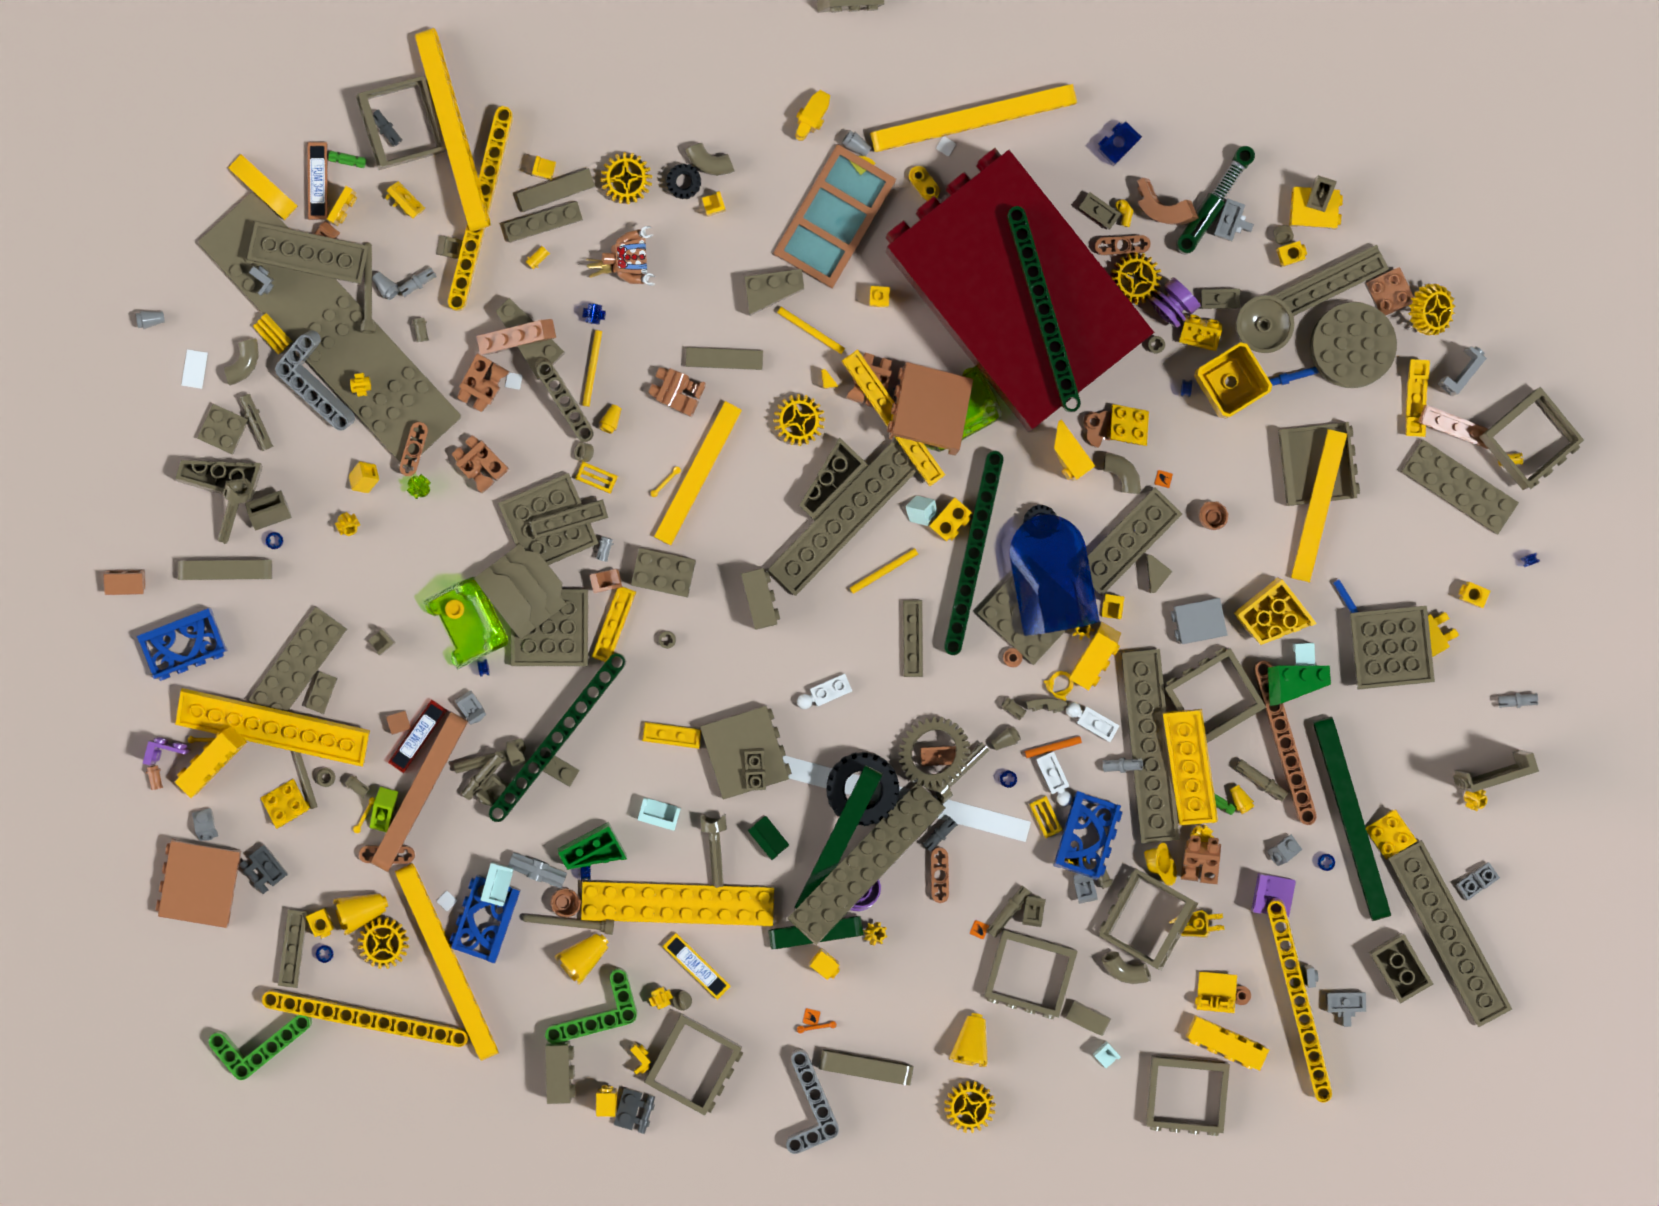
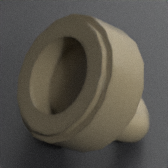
M1282 225L1273 231L1275 241L1278 244H1287L1294 238L1290 226Z
M585 442L578 443L574 450L576 460L582 462H589L594 454L593 446Z
M686 991L677 992L673 998L674 1007L678 1010H687L692 1004L691 995Z

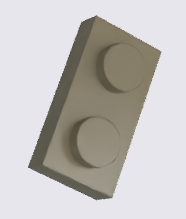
M1091 192L1088 193L1079 206L1081 211L1109 230L1121 215V213Z
M1240 289L1201 290V309L1240 308Z
M319 671L306 708L324 714L338 678Z
M546 751L543 757L549 758L551 753ZM554 756L543 771L570 787L580 770Z

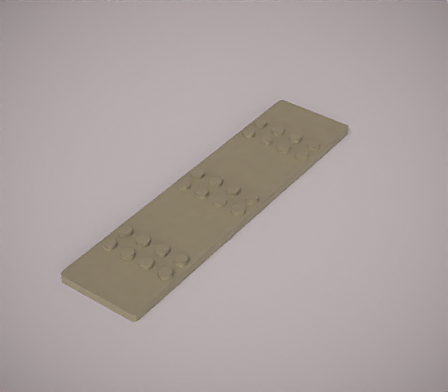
M251 192L199 240V245L263 314L267 313L292 340L291 345L307 331L314 330L318 332L321 341L306 361L400 463L411 426L416 422L425 423L428 427V434L423 447V454L461 419V414L375 321L376 333L364 334L360 332V324L364 320V309L336 279L247 260L255 222L289 229L255 192ZM253 266L264 267L269 271L268 275L274 279L272 282L274 287L268 295L265 293L262 296L258 294L264 284L249 273ZM307 338V342L311 344V340ZM364 373L365 377L370 376L372 390L367 391V396L358 397L357 393H352L350 379L355 378L354 374ZM419 425L418 428H414V431L417 433L416 437L411 436L410 440L422 443L423 439H419L421 433L424 434L425 430ZM415 443L410 444L408 447L409 453L413 455L417 454L420 450L419 446ZM406 455L405 459H409L407 465L404 464L403 466L409 467L412 463V460L415 461L417 458H412Z

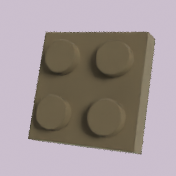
M213 404L197 439L233 455L249 420Z

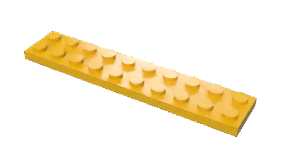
M182 688L180 691L175 723L178 726L217 734L223 727L227 729L232 726L246 741L363 767L370 734V730L185 688Z
M582 882L581 920L606 921V919L623 922L773 926L774 887L723 886L715 888L712 885Z

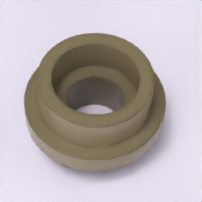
M329 768L319 770L316 775V780L322 787L333 785L336 779L334 771ZM324 774L329 775L330 778L328 781L323 780Z

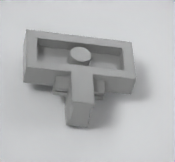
M1227 198L1214 233L1215 236L1232 242L1235 232L1240 233L1241 230L1251 233L1254 224L1246 222V217L1242 215L1245 204Z
M1366 992L1327 993V1012H1338V1017H1342V1026L1351 1027V1017H1355V1012H1366Z

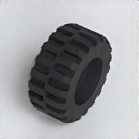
M855 752L841 758L833 766L828 776L826 792L830 807H832L837 816H840L848 800L845 794L847 779L853 773L862 771L865 765L883 773L880 779V796L875 803L866 807L858 825L869 826L870 824L879 823L883 818L886 819L889 816L890 810H894L899 798V781L895 770L884 758L874 753Z

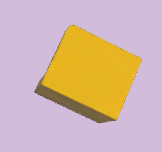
M536 156L532 175L552 181L556 162Z
M720 191L702 198L707 217L726 211Z
M358 462L349 474L350 485L353 491L369 493L379 481L375 464Z
M1104 594L1101 616L1122 619L1125 597Z

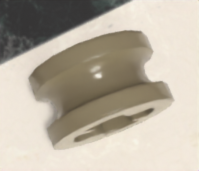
M1154 336L1148 341V349L1154 354L1162 352L1165 348V341L1162 337ZM1155 340H1159V343L1162 344V347H1159L1157 350L1151 347V343H1154Z
M665 631L659 636V644L663 648L669 649L675 645L676 637L672 632ZM668 634L671 636L670 638H673V642L664 645L665 641L662 642V637L664 638Z

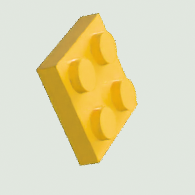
M345 186L327 218L328 221L336 226L339 223L343 224L348 215L346 214L348 207H353L357 200V197H355L356 192L353 189Z

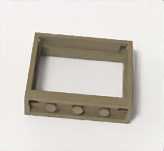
M425 76L361 92L356 96L378 171L444 153L447 150ZM418 86L436 148L387 161L368 99Z
M1541 387L1532 391L1479 436L1522 490L1532 489L1540 483L1538 479L1542 476L1545 478L1554 471L1552 467L1556 464L1559 466L1567 460L1566 455L1570 452L1573 454L1580 448L1579 444L1584 441ZM1536 401L1570 443L1527 479L1493 437Z
M1223 647L1215 652L1216 656L1209 659V657H1206L1199 661L1200 666L1195 669L1190 667L1182 672L1183 676L1176 679V677H1173L1165 682L1167 685L1164 687V690L1177 711L1185 710L1173 689L1229 657L1256 703L1205 733L1207 743L1266 708L1231 648L1225 649Z
M1135 868L1130 876L1128 875L1127 877L1128 883L1126 887L1119 891L1117 896L1119 899L1116 905L1113 904L1108 912L1110 916L1107 921L1101 924L1102 927L1099 930L1100 934L1098 936L1156 969L1162 970L1198 903ZM1141 878L1185 902L1155 959L1148 957L1110 935Z
M1003 929L984 996L988 998L987 1001L998 1004L1001 1001L1005 1002L1007 1007L1017 1009V1006L1025 1008L1024 1011L1027 1013L1035 1014L1037 1011L1043 1013V1017L1048 1019L1059 1018L1078 951ZM1007 939L1069 957L1055 1009L992 992Z
M681 1013L644 1083L705 1116L707 1111L711 1113L716 1104L713 1100L716 1095H721L725 1087L722 1085L725 1078L729 1079L734 1071L731 1068L735 1061L739 1062L742 1057V1046ZM685 1024L734 1050L703 1107L655 1081Z
M1152 1056L1146 1126L1154 1131H1161V1128H1169L1170 1132L1177 1133L1181 1130H1188L1190 1134H1199L1200 1131H1203L1211 1136H1218L1219 1133H1224L1230 1064L1219 1061ZM1158 1066L1222 1071L1218 1125L1154 1120Z

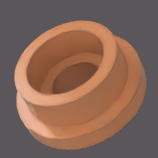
M1010 648L1003 655L1004 663L1009 667H1017L1022 662V654L1017 649ZM1011 654H1015L1017 657L1014 662L1009 659Z
M1238 986L1236 989V1004L1245 1005L1251 999V992L1245 986ZM1239 993H1245L1244 999H1239Z

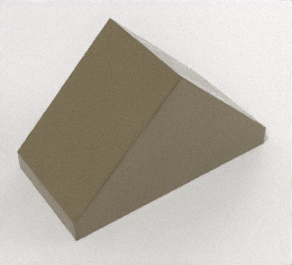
M1318 175L1314 179L1307 207L1325 212L1337 181Z
M1146 555L1150 593H1156L1172 571L1154 556Z

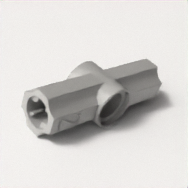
M513 852L508 865L513 867L515 871L525 874L530 879L538 882L543 881L562 888L567 872L551 867L546 862L535 858L531 859Z

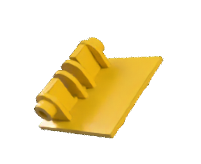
M1112 404L1111 430H1108L1107 438L1123 443L1147 446L1149 411Z
M294 779L261 797L276 829L310 810L308 802H305Z
M1392 809L1387 815L1366 827L1367 833L1386 860L1417 842V839L1396 809Z
M1199 972L1198 996L1195 1000L1197 1010L1235 1013L1237 975Z

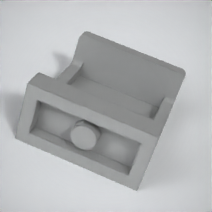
M1471 346L1464 350L1471 357V361L1455 381L1447 376L1442 378L1437 385L1451 396L1458 395L1487 359L1484 356V351L1479 347L1475 346L1474 348Z
M1220 598L1174 606V611H1171L1172 621L1177 624L1175 637L1177 641H1180V644L1228 636Z

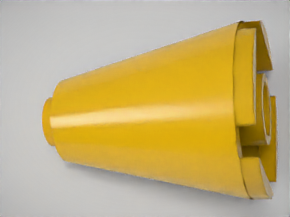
M380 893L333 899V904H337L335 912L341 929L344 930V935L354 932L386 912V907H388L386 897L381 896Z
M594 934L557 953L555 958L557 961L561 960L563 964L560 966L574 982L577 980V984L580 985L607 951V944L609 942L602 934Z
M971 1013V1016L966 1017L949 1060L969 1066L976 1065L977 1063L979 1067H987L986 1019L982 1018L983 1015Z

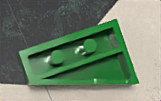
M1274 666L1268 668L1270 706L1288 702L1331 685L1330 666Z
M609 822L558 848V854L567 870L627 859V855Z

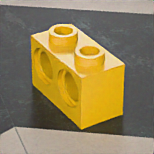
M954 497L929 527L945 541H948V539L952 541L959 534L957 529L961 525L965 527L972 519L969 516L972 512ZM955 508L963 510L964 514L961 519L954 518L953 510ZM944 522L949 523L951 526V530L947 534L942 533L940 530V526Z
M823 948L809 962V966L826 980L830 977L834 979L840 971L839 961Z
M603 1085L596 1093V1116L615 1117L617 1113V1089H613L611 1085Z

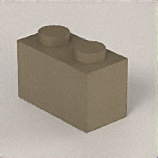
M281 490L245 503L249 519L255 531L292 518L288 503Z

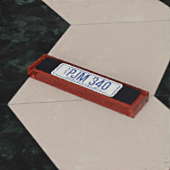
M431 699L388 763L402 773H405L448 710Z

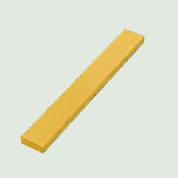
M857 349L841 361L888 427L889 422L893 420L891 409L895 402ZM894 436L928 486H932L945 476L924 443Z
M726 401L724 402L654 536L655 538L670 546L672 545L742 409Z
M1331 429L1327 430L1291 574L1293 579L1310 583L1347 433Z

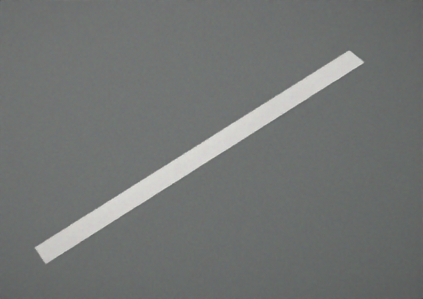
M783 756L785 764L789 763L792 772L789 775V779L823 788L827 787L828 776L833 768ZM852 774L847 779L845 794H851L859 775ZM880 781L870 799L871 801L876 802L880 796ZM899 786V798L897 800V803L911 789ZM947 800L943 804L946 809L938 817V819L946 821L950 816L957 824L1026 842L1031 824L1030 821L952 800Z

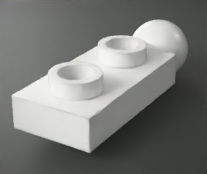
M843 674L811 688L810 692L812 695H800L797 699V704L801 709H808L811 707L812 702H815L818 707L852 692L846 675Z
M1071 702L1066 706V713L1069 717H1079L1077 721L1079 725L1111 742L1119 728L1118 724L1087 706L1084 711L1075 702Z
M1054 751L1037 758L1036 761L1051 794L1058 793L1057 802L1059 805H1070L1072 796L1069 792L1065 791L1069 784Z

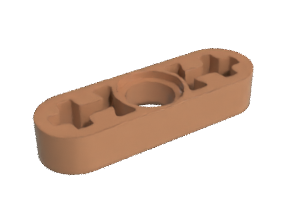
M1144 235L1103 237L1096 241L1094 248L1099 255L1134 254L1135 252L1139 254L1148 251L1151 243L1149 238ZM1130 239H1134L1133 243H1139L1140 239H1143L1147 246H1144L1143 250L1140 249V246H1134V251H1131ZM1111 240H1114L1113 247L1115 252H1111L1112 248H1106L1105 252L1098 248L1102 241H1105L1106 245H1111ZM1125 240L1128 243V248L1125 251H1120L1117 248L1118 241Z
M416 422L411 426L400 463V471L405 476H412L417 471L428 434V427L423 422ZM419 425L425 430V433H421L419 439H423L422 443L410 440L411 436L416 437L417 433L414 431V428H418ZM412 443L417 444L420 448L419 452L415 455L410 454L408 451V447ZM406 455L417 458L416 462L412 460L411 466L414 467V470H410L409 473H406V469L403 468V465H407L409 459H405Z
M380 845L362 847L359 851L360 860L364 863H371L374 856H371L368 860L366 856H363V853L367 849L371 853H376V849ZM402 846L399 853H404L405 849H407L408 853H411L412 856L408 857V860H405L403 856H398V860H394L393 864H408L412 862L415 858L414 849L410 846Z
M937 847L931 852V895L937 903H944L949 897L948 852L942 847ZM938 851L945 854V857L941 859V864L946 863V867L937 866L934 868V864H938V859L934 858V854H937ZM937 870L945 872V878L941 881L936 880L934 877ZM934 883H946V886H942V892L946 893V895L942 896L941 900H939L938 896H935V893L938 892V886L934 887Z

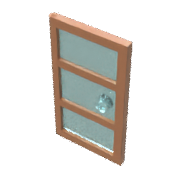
M837 144L773 254L798 269H802L805 273L833 289L897 179L845 149L842 145Z

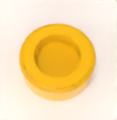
M456 599L449 601L445 606L447 616L452 619L460 618L465 610L463 603Z

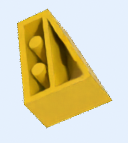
M1101 621L1098 631L1091 638L1088 647L1075 665L1069 679L1088 691L1091 686L1095 687L1101 678L1098 676L1101 670L1106 671L1110 664L1108 659L1111 654L1115 656L1120 648L1118 642L1121 632Z

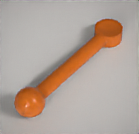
M831 1021L828 1024L809 1027L798 1026L797 1032L801 1034L808 1030L828 1027L834 1029L837 1024L835 1021Z

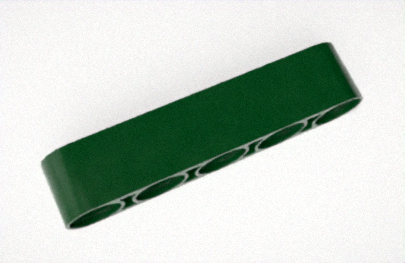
M861 916L842 918L820 942L864 935ZM796 926L768 930L771 950L813 944Z

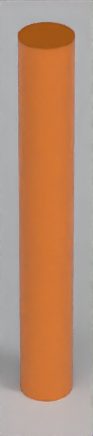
M1077 736L1025 751L1026 758L1081 744V737Z

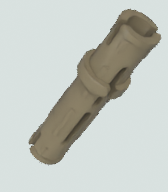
M251 394L240 397L239 400L246 412L245 417L249 419L262 451L274 447L260 418V411L256 409L251 398ZM248 406L251 407V410H252V412H253V414H254V416H255L256 421L254 420V418H253V416H252V414H251V411H250V409H249ZM256 424L259 425V428H260V430H261V432H262V434H263L264 439L262 438V436H261V434H260V432H259V429H258V427H257Z
M496 751L479 773L471 778V782L461 791L466 799L471 800L475 793L485 786V782L506 760L505 755L500 751Z
M1243 759L1235 767L1236 770L1261 786L1264 792H1269L1281 802L1288 795L1289 792L1276 784L1274 779H1269Z
M1022 885L1012 899L1009 898L1006 907L986 931L996 938L1016 911L1022 908L1021 905L1031 892Z

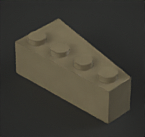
M510 298L496 311L506 329L534 322ZM552 339L517 346L538 380L540 377L535 369V363L538 359L547 358L554 365L565 354ZM543 364L539 370L546 372L549 369V365Z
M839 437L835 447L830 452L826 462L799 506L816 521L868 467L867 463Z
M181 460L175 479L177 482L223 495L226 481L245 478L252 485L249 498L246 501L249 502L253 500L263 466L261 463Z

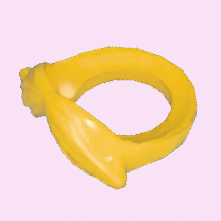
M1057 671L1049 680H1044L1047 690L1055 698L1066 701V696L1073 689L1074 682L1069 679L1070 683L1067 689L1054 693L1053 685L1055 678L1059 675H1065L1068 679L1070 677V674L1067 672Z

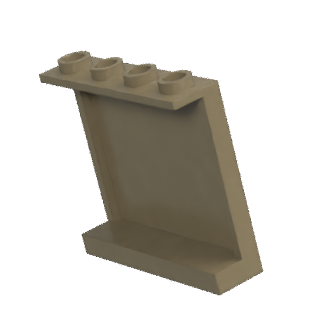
M1349 422L1278 430L1286 506L1309 504L1328 429L1347 433L1331 501L1357 498V494H1360L1359 483L1355 481V475H1358L1357 464H1353V456L1356 453L1354 444L1351 445L1353 427L1352 425L1349 426Z
M767 705L700 726L723 800L750 792L747 791L744 751L747 749H764L766 786L788 780L789 775L792 774L789 763L785 764L783 756H786L783 745L779 746L777 738H780L777 726L773 727L771 720L775 718L772 709H768Z
M1523 750L1514 751L1513 755L1516 764L1472 778L1470 773L1454 770L1455 775L1453 779L1456 787L1459 786L1462 790L1473 793L1539 772L1534 753Z

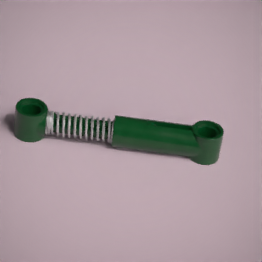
M1242 146L1235 152L1232 159L1233 162L1229 169H1227L1228 172H1225L1226 175H1223L1222 180L1219 181L1220 183H1217L1218 186H1216L1214 192L1207 195L1197 210L1198 219L1189 222L1177 240L1176 248L1181 254L1187 255L1195 250L1224 206L1225 202L1223 199H1225L1227 193L1229 194L1228 191H1231L1230 188H1233L1232 185H1235L1234 182H1237L1236 179H1239L1240 173L1242 174L1244 169H1247L1254 161L1255 152L1251 147ZM1241 152H1247L1249 154L1248 161L1241 160ZM1200 220H1202L1203 223L1201 224L1195 235L1192 236V232L1194 231ZM1182 240H1189L1191 248L1184 249L1181 245Z

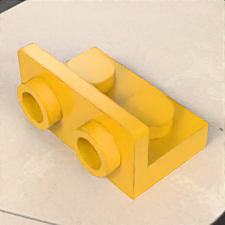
M1194 314L1190 316L1185 315L1186 320L1182 327L1179 342L1216 351L1222 333V323L1215 319H1202Z

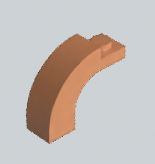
M1142 178L1137 181L1139 184L1137 187L1138 191L1144 197L1138 203L1142 210L1152 219L1170 225H1183L1198 219L1192 201L1184 200L1172 206H1165L1158 200L1150 179Z

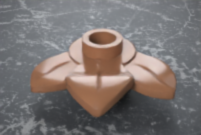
M1103 411L1099 414L1091 412L1084 417L1083 423L1087 429V439L1094 447L1099 448L1102 439L1110 440V438H1107V432L1111 430L1112 412ZM1090 419H1095L1096 424L1091 425Z

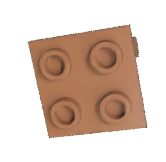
M1400 267L1366 283L1378 310L1385 316L1412 304L1410 298H1413L1414 295Z

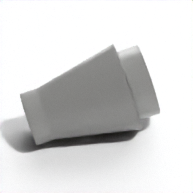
M850 130L842 141L845 148L860 153L863 156H866L871 149V146L856 131L852 132Z
M381 272L376 273L372 277V281L383 298L391 300L399 293L398 285L385 277Z
M140 311V313H136L138 328H143V330L160 323H165L163 311Z

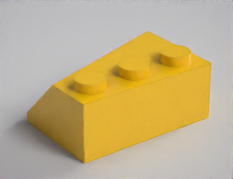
M1062 419L1058 421L1054 450L1063 467V475L1067 480L1075 481L1093 469L1095 465Z
M1278 577L1233 613L1260 645L1317 624L1284 580Z

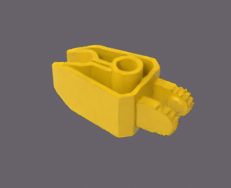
M819 90L812 95L805 108H800L796 115L798 118L797 124H799L795 134L797 140L803 141L810 131L814 133L816 129L820 130L825 121L822 118L830 102V95L826 92Z
M1203 910L1193 912L1181 936L1207 938L1210 932L1225 930L1224 925L1209 926V920H1219L1223 918V914L1208 915ZM1177 918L1169 921V924H1174Z

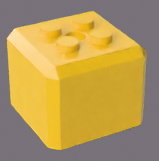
M1241 342L1197 368L1194 373L1195 380L1216 414L1224 419L1233 416L1267 395L1272 389L1270 380L1247 344ZM1232 376L1235 378L1236 384L1234 387L1226 385L1225 380L1227 377Z

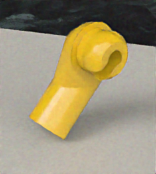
M1119 199L1115 206L1122 214L1121 226L1130 227L1133 209L1126 200Z

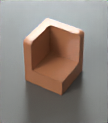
M618 569L590 575L593 593L622 587Z

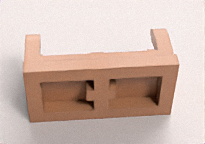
M106 570L104 573L105 595L144 594L145 570Z
M956 745L920 747L921 766L951 765L955 759Z

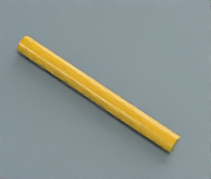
M780 307L778 310V314L838 353L842 354L845 350L843 346L783 307Z
M595 330L582 406L590 407L603 331Z
M915 548L849 587L853 594L919 555Z

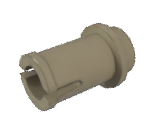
M424 318L413 320L412 326L415 328L417 342L429 340L425 324L427 321Z
M1007 697L1001 705L1004 711L1007 710L1018 720H1021V717L1027 712V710H1024L1015 703L1013 698Z
M351 775L345 783L348 789L351 788L362 798L370 790V788L357 779V776Z
M1105 870L1103 877L1100 876L1098 879L1100 883L1098 885L1102 889L1113 885V879H1110L1107 870Z

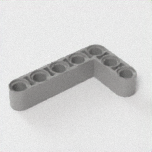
M310 330L295 341L277 363L275 371L287 385L335 429L342 431L354 423V413L302 366L321 341L318 332ZM307 338L311 340V344L307 342ZM296 351L299 352L300 358L296 355ZM313 390L317 393L318 397L313 394ZM327 404L331 406L332 410L327 407ZM341 417L346 420V423L342 421Z
M803 1049L795 1050L791 1060L818 1124L788 1137L786 1146L792 1154L801 1153L831 1140L839 1133L836 1118L811 1060ZM797 1054L805 1056L806 1059L803 1063L795 1061L794 1058ZM804 1072H811L813 1078L810 1081H805L802 1078ZM813 1089H817L821 1093L816 1099L810 1096V1092ZM820 1107H826L828 1113L825 1116H820L817 1110ZM832 1124L836 1130L834 1133L829 1134L825 1131V1127ZM810 1132H815L818 1138L815 1141H810L807 1135ZM798 1140L800 1147L793 1149L790 1147V1142Z

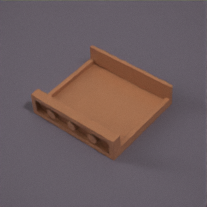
M907 362L903 368H900L898 373L900 384L896 386L894 393L897 400L896 403H893L891 409L893 420L888 424L887 432H890L889 439L892 440L896 436L948 449V454L956 456L961 446L973 379Z
M172 839L171 843H167L165 854L168 855V861L164 862L162 869L165 878L164 881L160 882L159 892L162 893L161 900H157L156 911H159L158 917L227 928L229 926L241 850H227Z

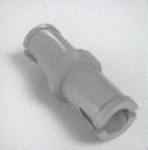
M428 267L417 276L413 275L412 279L399 286L398 289L405 298L416 289L423 288L422 285L437 276L432 268Z
M1516 693L1515 695L1498 696L1499 708L1515 706L1521 708V706L1538 705L1537 693L1523 695Z
M1120 758L1119 760L1103 761L1104 772L1120 771L1121 773H1126V771L1143 770L1142 758Z

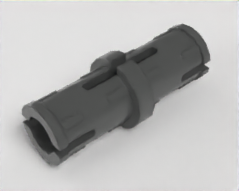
M376 110L373 113L375 124L380 129V134H384L392 147L397 146L398 142H402L403 139L397 134L393 124L387 121L380 110Z
M949 816L939 828L934 829L935 832L922 844L931 852L942 840L946 839V836L958 824Z

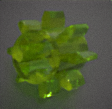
M422 474L411 477L407 483L409 487L407 492L415 499L427 496L431 490L428 486L431 482Z

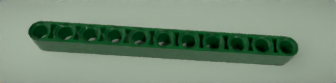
M1014 206L1009 210L1007 219L1063 409L1069 413L1075 412L1080 408L1081 401L1024 209ZM1019 211L1022 215L1021 220H1013L1011 213ZM1018 230H1025L1027 238L1024 240L1017 237ZM1025 248L1031 249L1033 252L1032 257L1028 259L1023 257L1022 250ZM1035 267L1038 270V276L1030 277L1028 275V268ZM1041 286L1044 290L1043 295L1036 296L1033 293V288ZM1042 304L1047 305L1049 308V313L1046 315H1042L1039 312V306ZM1051 323L1054 325L1055 330L1052 334L1045 332V324ZM1052 342H1057L1060 345L1059 352H1052L1050 350ZM1057 361L1065 363L1064 371H1058L1055 368ZM1067 379L1070 381L1071 388L1069 390L1062 389V380ZM1073 398L1076 400L1077 405L1074 409L1067 407V399Z
M999 451L989 452L984 463L944 643V649L950 655L959 654L964 641L1004 457ZM992 454H996L1000 458V462L997 465H993L989 461ZM987 473L995 475L996 480L994 483L989 484L986 482L985 476ZM985 491L989 492L992 496L989 502H983L981 499V494ZM984 510L987 513L985 521L978 520V511ZM975 529H980L983 532V537L980 540H976L973 537ZM973 547L979 551V555L975 559H972L968 554L969 550ZM968 566L973 567L975 570V574L972 577H967L964 574V570ZM963 585H968L971 589L968 596H963L960 593V588ZM958 604L966 606L965 614L959 615L956 612ZM956 622L962 625V631L958 634L952 631V625ZM951 641H955L958 644V649L955 652H950L947 648L948 643Z
M615 653L608 658L489 810V817L492 821L501 822L509 815L624 669L626 658L622 654ZM616 656L620 657L623 661L622 665L618 668L612 664V660ZM604 671L608 672L611 676L610 681L607 683L602 682L600 679V675ZM591 687H596L599 691L598 696L595 698L590 697L588 694V690ZM579 702H584L587 706L584 713H580L576 709ZM567 717H572L575 721V725L572 728L565 726L564 722ZM555 732L562 734V742H554L553 734ZM547 747L550 749L551 755L549 758L542 757V748ZM532 762L537 763L539 766L537 773H532L529 770V765ZM519 778L527 780L525 788H520L517 785ZM507 793L515 795L513 803H508L505 800ZM495 808L502 809V818L499 819L493 815Z
M1332 716L1314 721V729L1372 922L1390 917V908L1335 722Z

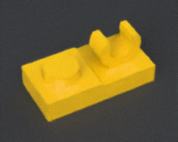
M399 181L386 190L389 194L386 195L385 199L388 200L393 197L395 203L392 206L396 207L400 204L404 212L412 219L425 210V207Z

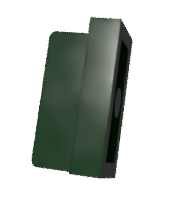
M764 816L748 829V832L771 860L775 859L778 854L789 846V843L767 816Z

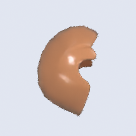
M1218 501L1206 502L1200 509L1199 519L1206 529L1219 530L1228 522L1229 514L1226 507Z
M563 888L553 894L550 905L557 916L567 918L574 916L579 911L581 900L573 890Z

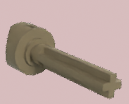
M245 478L226 481L223 496L228 500V504L217 539L218 542H223V544H227L229 541L239 503H245L249 498L252 485Z
M523 739L506 742V750L500 751L505 755V761L509 760L513 767L527 763L523 756L526 749ZM495 753L454 763L455 772L461 773L484 767Z
M981 742L968 755L970 761H964L968 768H961L964 774L989 751L984 743ZM958 773L956 774L958 780L963 776ZM951 778V785L945 781L944 788L938 783L937 789H933L932 785H930L929 790L936 792L937 800L943 805L953 796L950 787L957 781Z
M726 814L717 819L701 815V831L709 833L712 886H715V888L723 887L719 832L727 830Z

